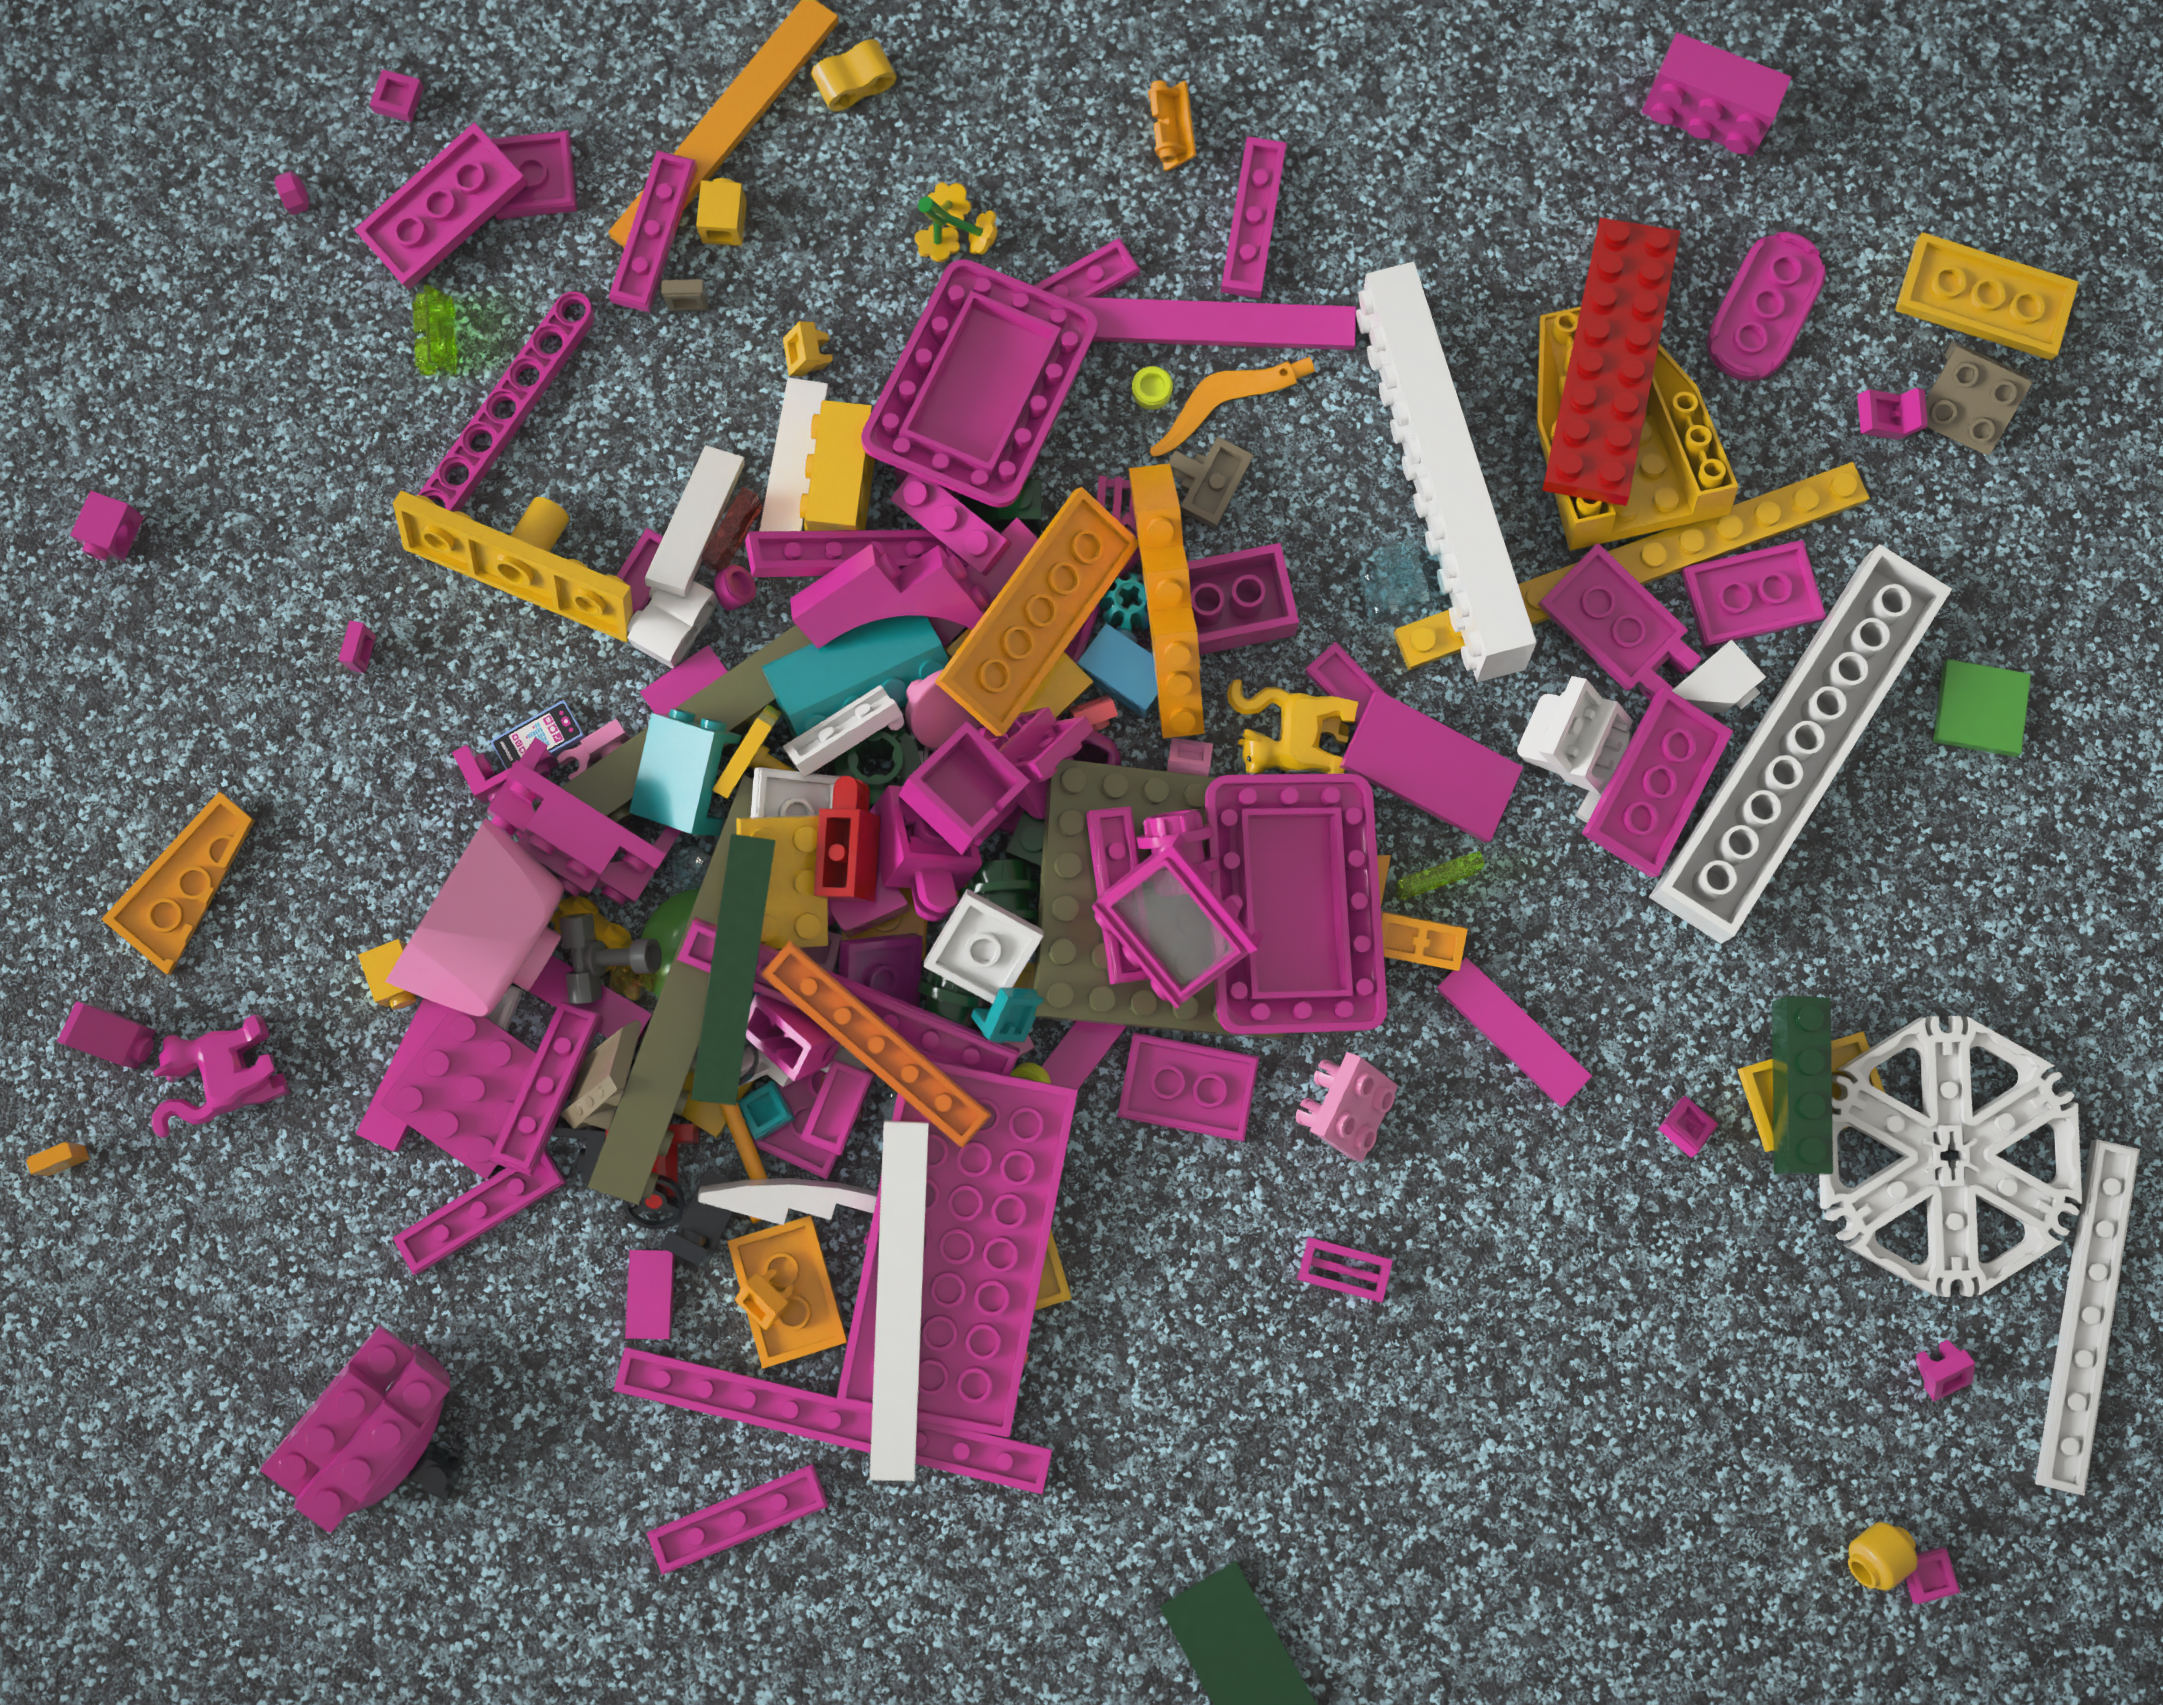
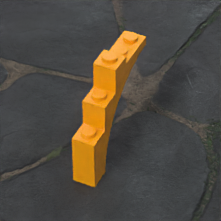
M1168 463L1129 468L1132 506L1139 542L1152 640L1162 737L1165 739L1205 734L1199 672L1198 634L1191 603L1189 568L1183 546L1180 504L1171 465Z

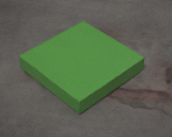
M1947 659L1943 662L1933 742L2012 757L2019 756L2022 752L2031 674Z

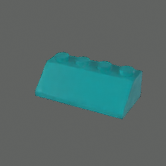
M907 615L884 618L860 625L841 634L819 649L811 643L763 665L761 668L794 740L879 685L884 688L890 699L896 702L899 709L906 706L908 702L906 697L908 686L915 680H924L929 675L943 670L949 663L940 639L927 617Z

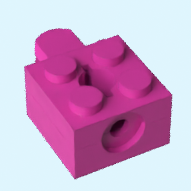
M889 785L869 811L881 816L878 863L883 886L911 888L916 913L925 920L941 921L957 905L956 891L963 888L982 866L979 848L973 844L961 855L899 796L903 786Z

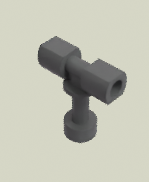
M592 913L570 914L559 918L562 948H571L573 971L566 973L569 1003H591L603 998L600 975L605 973L608 966L631 965L632 970L637 974L656 973L661 966V947L654 938L635 939L630 948L607 949L603 941H596Z

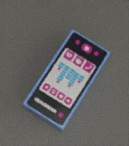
M562 700L490 740L507 770L513 766L516 760L519 761L535 737L547 744V750L555 756L577 744L586 736L568 704Z

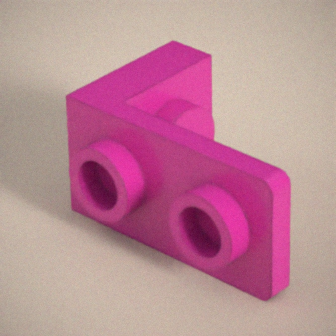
M468 745L453 751L452 754L473 795L483 804L491 803L505 783L507 773L511 768L495 775V771L484 752L477 754ZM546 749L534 771L547 778L551 774L550 770L558 766V762Z

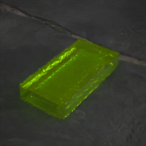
M1479 850L1402 877L1395 884V888L1399 898L1404 900L1476 875L1483 869L1485 862Z

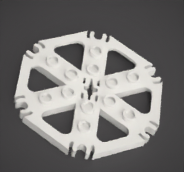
M1939 1016L1919 1017L1836 1069L1846 1073L1851 1080L1844 1076H1832V1082L1840 1086L1842 1093L1837 1100L1832 1097V1108H1835L1834 1114L1832 1113L1833 1174L1819 1176L1820 1208L1827 1210L1832 1204L1838 1202V1206L1827 1210L1824 1217L1830 1221H1834L1840 1216L1845 1217L1847 1225L1836 1236L1844 1241L1853 1240L1843 1246L1934 1296L1950 1297V1284L1957 1279L1960 1285V1295H1981L2063 1243L2053 1238L2048 1231L2053 1234L2068 1236L2070 1231L2059 1225L2058 1215L2063 1211L2069 1215L2078 1216L2080 1211L2071 1203H2064L2065 1197L2076 1204H2082L2078 1102H2070L2074 1097L2072 1091H2062L2058 1095L2053 1093L2052 1085L2062 1077V1074L2060 1072L2043 1073L2055 1065L1969 1017L1948 1016L1949 1027L1946 1032H1942L1939 1027ZM1978 1046L2013 1065L2018 1072V1081L2015 1086L1972 1112L1970 1049ZM1909 1047L1915 1049L1921 1058L1923 1114L1873 1087L1869 1082V1075L1873 1068ZM2062 1104H2067L2064 1108L2060 1107ZM2046 1123L2052 1127L2055 1136L2056 1175L2051 1182L2044 1183L1996 1156V1154ZM1849 1126L1903 1155L1898 1160L1851 1188L1844 1186L1839 1179L1837 1144L1839 1132ZM1948 1144H1950L1951 1150L1958 1151V1159L1951 1160L1950 1167L1948 1161L1941 1160L1940 1158L1941 1152L1948 1150ZM1976 1197L2019 1220L2025 1228V1236L2020 1243L1988 1263H1981L1978 1258ZM1926 1199L1929 1252L1927 1259L1923 1263L1914 1265L1880 1246L1876 1241L1875 1232Z

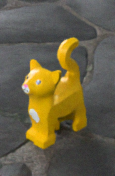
M1235 679L1229 684L1227 690L1228 703L1239 713L1244 715L1260 713L1271 703L1281 707L1279 741H1275L1260 732L1250 729L1244 730L1243 737L1245 739L1238 740L1237 744L1243 747L1242 759L1245 762L1246 772L1249 775H1259L1272 768L1292 774L1316 771L1324 774H1344L1345 769L1339 767L1343 758L1319 748L1321 734L1331 735L1337 744H1346L1348 742L1349 727L1343 722L1354 723L1358 706L1357 701L1336 696L1315 697L1303 693H1289L1280 687H1265L1252 698L1247 699L1243 696V685L1240 679Z

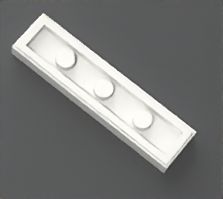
M795 378L787 379L759 531H804L805 519L800 518V501L802 493L809 494L810 479L805 477L806 458L808 453L814 454L816 439H811V422L813 414H820L822 400H828L830 389L828 383Z
M705 445L646 573V586L686 597L743 470L744 457Z

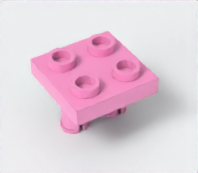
M1347 1052L1341 1066L1327 1059L1320 1062L1318 1067L1326 1070V1073L1329 1075L1316 1070L1314 1081L1318 1086L1329 1088L1323 1104L1315 1102L1313 1099L1305 1098L1300 1103V1106L1308 1109L1312 1114L1298 1109L1296 1121L1298 1124L1311 1127L1310 1131L1347 1157L1363 1163L1367 1152L1375 1144L1377 1130L1385 1113L1391 1109L1394 1103L1398 1085L1362 1057Z

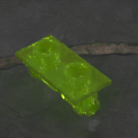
M424 285V293L417 294L415 296L416 300L412 302L414 332L417 334L426 333L425 337L414 339L415 367L419 368V374L424 376L435 375L436 368L456 375L458 350L455 343L454 318L456 312L453 298L429 285Z

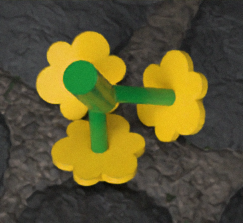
M945 182L938 183L935 186V192L922 197L918 202V209L933 221V225L929 226L928 230H920L915 234V243L919 246L918 253L923 257L930 256L936 262L948 260L950 254H956L960 250V244L957 242L959 240V233L954 229L960 228L969 232L970 253L983 255L993 245L997 236V226L994 225L996 213L992 210L987 211L986 214L981 213L975 225L966 222L965 214H968L972 208L971 203L966 200V188L960 183H953L950 186Z

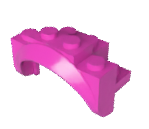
M535 737L521 759L515 761L507 773L505 783L487 808V814L493 817L491 823L510 837L516 832L519 838L517 844L557 877L566 893L577 897L581 892L588 896L593 888H603L601 893L618 905L623 906L625 901L634 905L681 833V830L666 826L660 837L651 845L541 776L534 770L548 745ZM536 798L542 803L534 813L532 802ZM617 850L625 854L622 861L610 862Z
M380 1324L263 1463L260 1471L296 1497L294 1508L331 1534L345 1516L365 1509L387 1496L416 1465L433 1436L442 1410L444 1396L450 1390V1375L448 1371L417 1343L410 1347Z

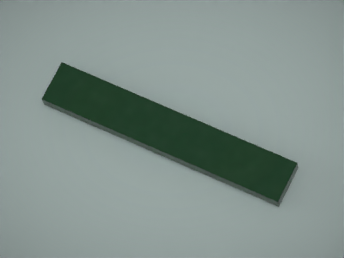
M731 834L691 1100L736 1106L775 840Z

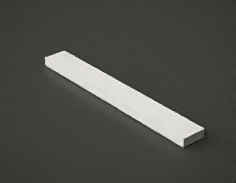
M884 1121L870 1480L914 1481L929 1122Z
M2098 1139L2091 1140L2082 1192V1204L2080 1205L2035 1481L2037 1485L2085 1496L2140 1152V1149Z

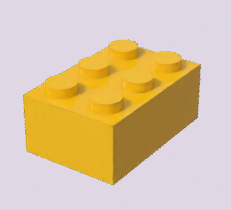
M822 400L820 414H813L811 439H816L814 454L808 453L805 466V477L810 479L809 494L802 493L800 501V518L805 519V531L866 530L875 458L867 454L863 449L861 435L873 410L872 405Z

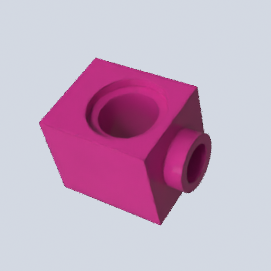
M90 490L70 536L83 545V553L93 558L107 561L108 556L125 561L144 516L127 503Z

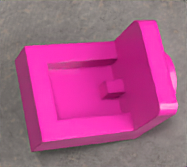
M1914 388L1901 395L1868 389L1857 395L1861 434L1899 440L1926 428L1928 425L1924 389Z

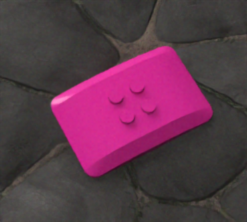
M962 259L950 263L944 270L863 428L861 435L863 449L873 458L989 506L1000 508L1011 505L1018 498L1092 344L1098 325L1096 316L1084 306L976 262Z
M1351 773L1224 775L1213 780L1206 789L1205 824H1212L1214 835L1206 839V856L1209 858L1217 857L1219 869L1211 871V887L1223 902L1228 898L1235 901L1240 909L1237 919L1250 934L1259 929L1264 935L1258 950L1249 953L1214 979L1219 1023L1226 1031L1237 1035L1367 1031L1377 1028L1383 1023L1387 1014V995L1374 800L1370 784L1362 776ZM1210 921L1212 962H1214L1230 950L1232 946Z

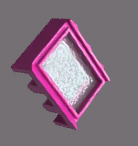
M1180 833L1100 894L1092 906L1095 911V919L1105 932L1113 933L1123 944V952L1130 963L1138 968L1141 966L1151 978L1150 983L1155 993L1162 1000H1169L1176 1009L1246 955L1258 950L1264 936L1259 929H1256L1251 934L1237 919L1240 909L1235 901L1228 898L1223 902L1208 884L1212 875L1207 867L1202 863L1194 867L1180 848L1185 839Z

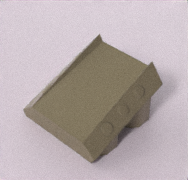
M638 1020L623 1026L585 1057L576 1080L569 1107L560 1113L573 1129L597 1126L609 1130L616 1107H618L625 1088L642 1023Z

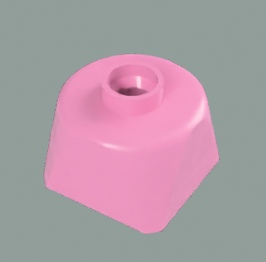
M485 818L385 982L461 1012L478 1017L488 1016L499 1004L512 983L529 991L556 948L562 935L548 928L547 924L562 899L564 892L562 883L525 849Z

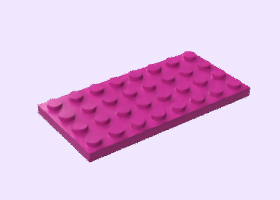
M930 1060L992 1115L962 1149L897 1093L892 1121L929 1122L917 1421L1009 1438L1078 1089ZM882 1173L835 1404L872 1412Z

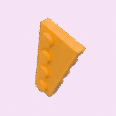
M218 792L101 920L166 975H171L255 820L225 794Z

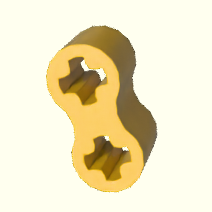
M875 39L862 41L844 54L823 59L814 66L811 74L828 108L834 112L847 109L866 96L886 91L897 79L879 41Z

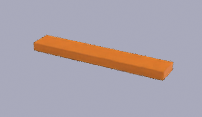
M791 940L761 973L766 980L962 1149L992 1115Z

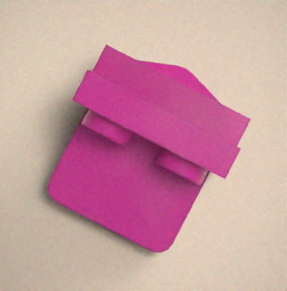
M1046 707L1021 712L1004 736L996 737L986 727L980 728L978 732L1030 780V783L1016 802L1033 818L1044 819L1047 779L1057 772L1056 766L1063 759L1073 760L1072 755L1082 748L1081 742L1093 731V728L1086 716L1057 721L1050 708Z

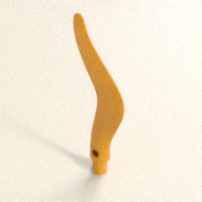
M1307 357L1292 364L1286 361L1277 366L1262 370L1222 371L1209 375L1192 392L1168 433L1150 448L1151 456H1162L1177 448L1223 402L1265 394L1297 384L1296 379L1315 372L1311 358Z

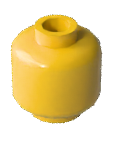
M1877 1522L1851 1541L1848 1550L1850 1557L1848 1565L1852 1574L1862 1585L1871 1589L1876 1588L1888 1591L1915 1571L1918 1563L1915 1551L1916 1544L1913 1537L1904 1528L1894 1527L1885 1522Z

